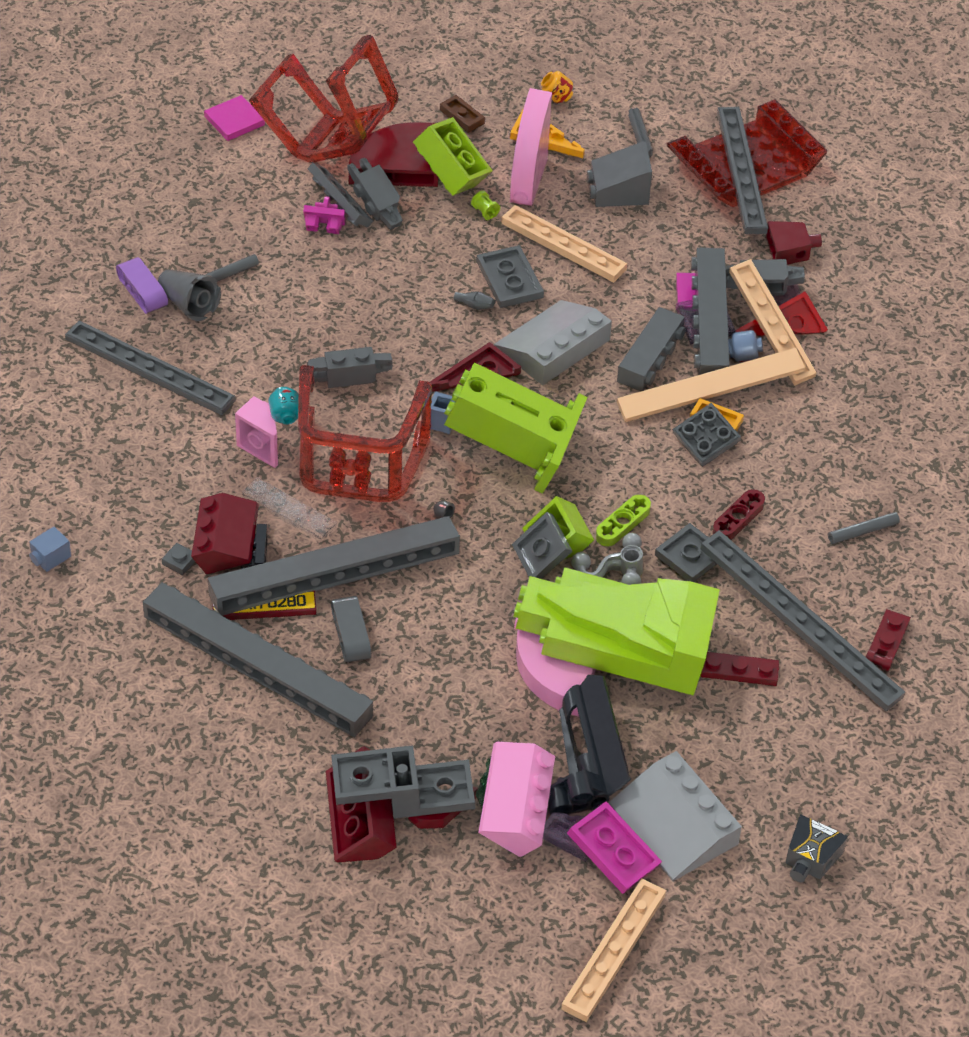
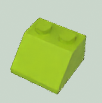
M558 496L550 501L522 528L525 532L546 512L552 514L572 549V552L565 559L582 552L594 541L576 505Z

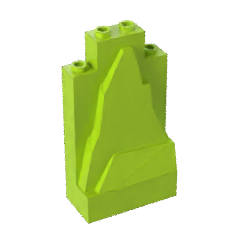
M564 567L562 577L557 576L555 583L530 576L527 586H521L518 600L523 602H517L513 617L518 618L515 629L540 635L539 643L543 644L542 655L694 696L707 655L720 589L691 581L658 578L656 583L628 585Z

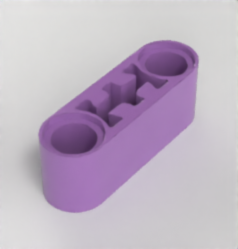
M139 257L116 265L118 278L145 314L168 305V298L164 289Z

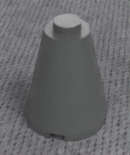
M167 269L158 278V282L164 289L167 297L188 318L194 321L205 320L208 317L204 315L210 311L214 312L219 305L221 288L217 285L218 281L209 275Z

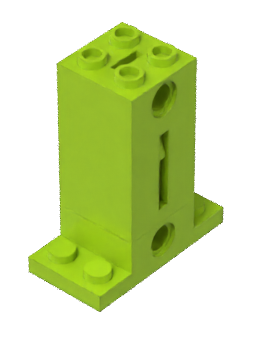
M474 363L470 371L465 369L459 381L463 385L457 384L451 400L455 402L450 401L444 412L448 416L444 425L536 469L537 472L534 479L538 481L534 490L544 493L561 463L587 397L578 393L574 401L569 400L565 407Z

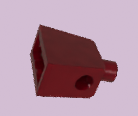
M768 221L767 223L768 231L765 238L772 260L786 259L787 265L807 261L810 258L811 248L822 246L821 234H808L806 225L803 222Z

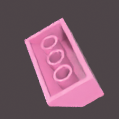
M496 742L493 744L478 833L519 857L542 846L555 761L554 755L531 743Z

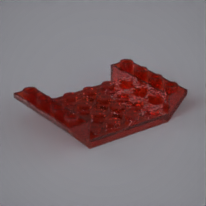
M776 99L759 105L757 107L756 120L744 124L755 174L763 176L756 175L760 196L807 177L827 154V149ZM722 134L697 144H693L686 136L667 143V147L718 200L731 207L738 206L736 199L737 188L732 182Z

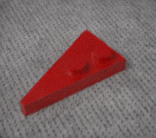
M806 291L778 306L794 334L824 333L828 330ZM756 319L734 331L735 333L753 330L757 336H765Z

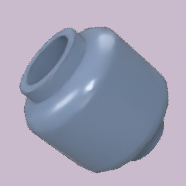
M753 330L735 332L732 335V339H728L730 358L734 357L738 363L758 359L759 352L763 351L762 337L757 338Z

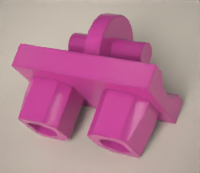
M325 196L324 202H315V206L304 205L303 213L307 231L316 232L318 231L319 223H326L328 233L339 234L342 225L345 226L346 224L345 210L338 209V204H330V197Z

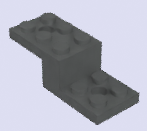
M413 745L331 755L336 805L391 799L394 819L475 809L469 760L416 766ZM361 773L368 775L367 778L362 780L354 778ZM443 784L452 786L449 790H440L438 788Z

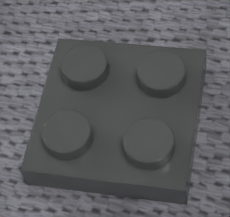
M548 512L512 543L528 576L543 579L572 552L557 521Z
M691 523L655 549V556L687 581L695 582L717 565L700 549L701 543L709 537Z

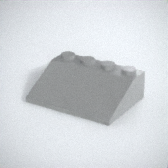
M560 300L496 342L494 346L518 363L522 370L541 385H544L608 342L611 336L612 321L596 308Z
M677 751L655 762L609 802V805L662 861L659 866L672 882L739 844L742 826Z

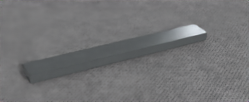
M718 107L717 116L744 234H767L768 226L740 108Z
M80 320L65 334V340L220 415H223L236 401L235 395Z

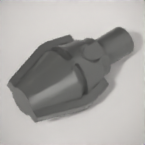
M479 291L471 293L455 292L454 301L463 302L468 307L477 310L493 308L496 303L495 299Z

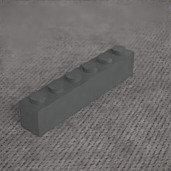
M697 248L695 257H691V271H695V276H692L691 290L696 291V295L692 296V309H696V315H693L692 326L693 329H697V334L693 336V348L697 349L698 354H694V368H698V375L729 367L725 248Z

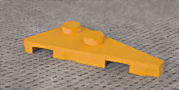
M523 110L510 132V139L517 141ZM550 124L548 149L583 159L585 149L575 141L569 142L564 138L562 131Z

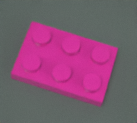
M607 802L596 808L567 832L570 838L622 894L631 889L641 878H645L662 863L659 857Z

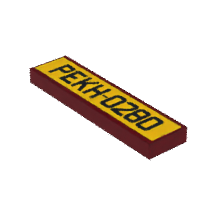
M315 590L226 614L223 617L228 620L317 615Z

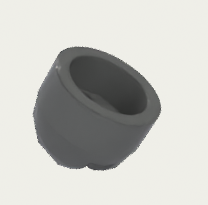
M444 500L437 502L433 507L435 517L439 519L449 516L451 518L455 512V505Z

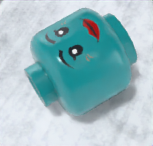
M279 387L268 398L271 417L278 423L292 424L303 413L299 393L294 389Z

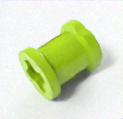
M485 191L477 192L471 200V205L478 209L486 220L496 217L500 211V205L497 202H493Z

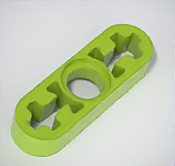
M644 495L632 496L597 526L596 541L602 546L615 545L650 514V499ZM623 517L629 519L630 522L621 524L617 519Z

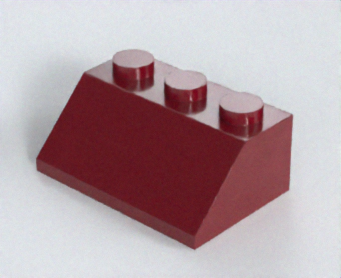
M226 493L201 498L191 557L205 574L251 563L259 504L256 501Z

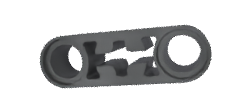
M351 596L331 600L332 615L345 663L371 659L370 641L358 597Z

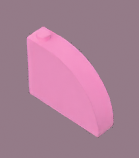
M529 89L520 121L513 159L510 202L528 206L533 204L548 159L552 92Z
M516 618L514 630H518L516 660L519 672L526 685L537 697L548 705L560 710L566 692L576 684L581 685L587 675H594L595 669L542 655L543 644L539 643L540 635L515 629L518 620ZM577 707L571 715L579 716Z

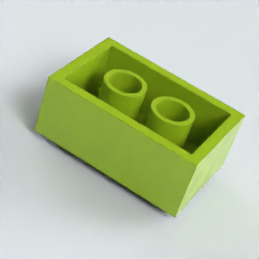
M453 117L429 126L413 141L418 152L426 159L431 170L437 174L443 182L445 189L452 196L477 186L492 172L490 166Z

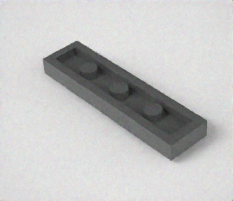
M314 162L311 163L308 170L313 175L312 179L318 185L325 188L324 193L328 197L335 199L339 209L345 210V213L349 215L347 219L356 226L360 224L369 227L373 223L372 218L328 169Z

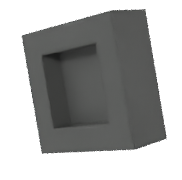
M176 543L162 558V565L183 575L195 562L191 557L192 550Z

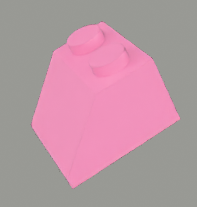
M253 396L235 413L237 446L276 468L278 466L276 423L271 417L269 404Z

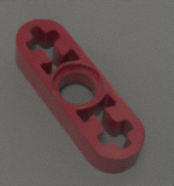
M755 489L746 491L714 522L712 534H715L720 529L724 530L728 527L729 523V530L721 532L732 540L763 510L765 503L764 494ZM734 513H742L745 518L736 519L732 515Z

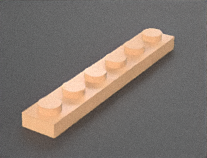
M516 205L502 216L501 224L613 283L627 270L626 262Z
M750 259L730 267L729 273L775 353L797 348L805 369L804 372L789 376L794 386L816 377L817 372L752 260Z
M641 878L564 999L561 1010L585 1022L588 1021L665 898V889Z

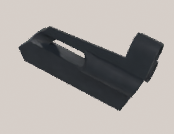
M587 675L581 685L576 684L566 692L562 708L559 710L569 775L564 778H558L557 782L550 787L548 808L552 816L574 814L588 809L591 811L595 810L603 803H608L609 797L631 780L605 677L602 675ZM576 707L588 753L584 754L577 749L570 720L571 713Z

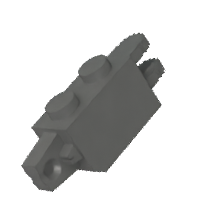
M362 158L359 160L363 172L360 173L353 163L349 164L347 169L354 180V192L365 203L367 213L370 216L372 215L376 221L382 220L390 230L402 225L403 220L397 209L400 195L381 166L377 165L372 168L368 160Z
M786 259L752 260L772 296H783L787 292V286L804 284V267L787 266ZM735 265L725 266L726 289H739L729 273L730 267Z
M372 347L324 352V357L308 360L307 368L310 371L307 372V378L310 382L315 383L327 381L328 388L370 384L376 380L377 373L392 370L391 353H373Z

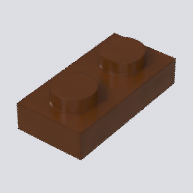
M457 95L440 103V111L449 118L453 117L459 126L468 133L485 124V117Z

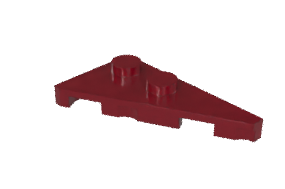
M489 342L429 382V389L435 392L456 388L457 384L463 385L459 381L465 369L470 371L474 363L503 377L519 375L521 373V366Z

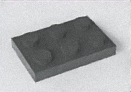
M520 245L477 255L476 262L500 308L544 298V290Z

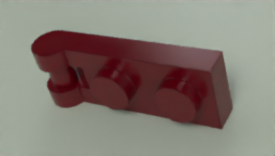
M886 609L870 649L866 654V658L874 665L882 667L881 670L890 671L911 617Z

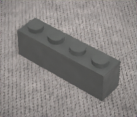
M659 307L619 364L617 382L639 391H644L647 385H652L656 371L662 370L666 356L672 355L677 340H682L686 331V327H684L685 317Z

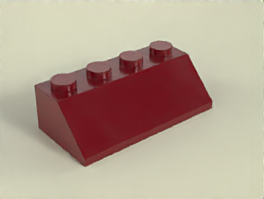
M363 746L355 752L368 751L371 749ZM333 767L326 770L334 861L340 863L377 860L396 849L391 799L336 805ZM361 773L354 778L362 780L367 778L368 775Z

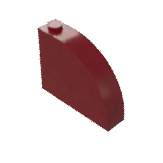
M399 123L376 130L361 140L354 148L349 164L353 163L359 172L362 173L363 169L360 167L359 160L366 158L372 168L377 165L381 166L393 186L438 187L437 174L431 170L429 163L418 152L417 147L413 143L429 126L436 123ZM348 172V184L354 185V180Z

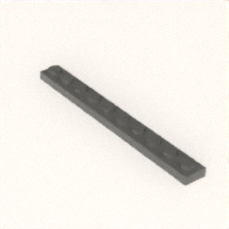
M720 530L701 543L700 549L882 709L887 712L904 698L906 692Z

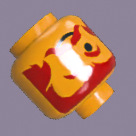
M560 71L547 73L541 81V90L552 92L551 101L556 104L563 101L567 102L573 95V82Z

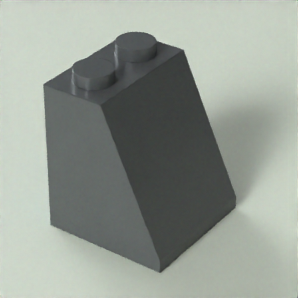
M646 142L634 144L591 161V169L587 170V183H591L589 194L590 199H594L595 207L649 205L652 168Z

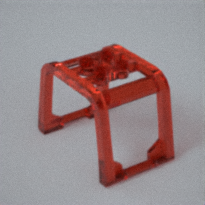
M372 35L362 36L352 48L353 53L340 67H336L325 80L342 111L335 109L330 104L294 53L284 58L249 99L250 104L296 158L306 162H318L359 152L365 145L367 137L384 116L392 112L396 107L398 92ZM359 59L369 60L387 98L386 102L355 109L344 83L345 76ZM283 74L286 77L293 76L324 115L301 144L297 142L273 110L274 93L270 88ZM341 123L338 130L328 139L329 143L327 146L318 149L337 124Z
M302 365L299 369L298 431L300 433L299 477L302 485L311 492L375 502H392L400 499L406 494L430 443L432 384L428 381L419 380L399 433L393 438L378 439L319 431L314 429L315 407L310 406V395L313 393L314 366ZM416 426L413 447L402 472V448L407 445ZM313 443L333 447L329 458V466L331 467L329 482L314 478ZM343 448L358 450L355 460L346 459L347 453ZM368 452L388 453V489L368 487L372 475L369 471L372 457ZM346 475H355L354 485L343 484Z

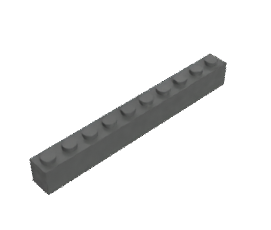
M447 516L208 577L209 597L215 610L223 616L313 590L319 591L457 555L460 550V535L450 517Z
M161 582L143 601V611L146 619L354 738L373 717V701L365 694L357 693L345 683L338 682L329 677L324 671L317 670L306 664L301 658L288 654L280 646H274L265 641L260 635L253 634L244 629L239 623L226 619L218 611L211 610L203 606L198 600L191 599L182 594L177 588L170 587Z

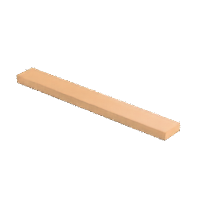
M793 348L617 398V404L624 422H629L698 402L700 398L706 400L804 372L805 367L797 348Z

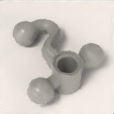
M636 533L625 535L622 541L624 548L621 552L606 556L594 572L586 571L591 565V559L584 552L573 555L571 560L572 567L576 571L602 578L607 571L618 570L623 574L622 583L628 585L641 584L640 576L643 573L641 537Z

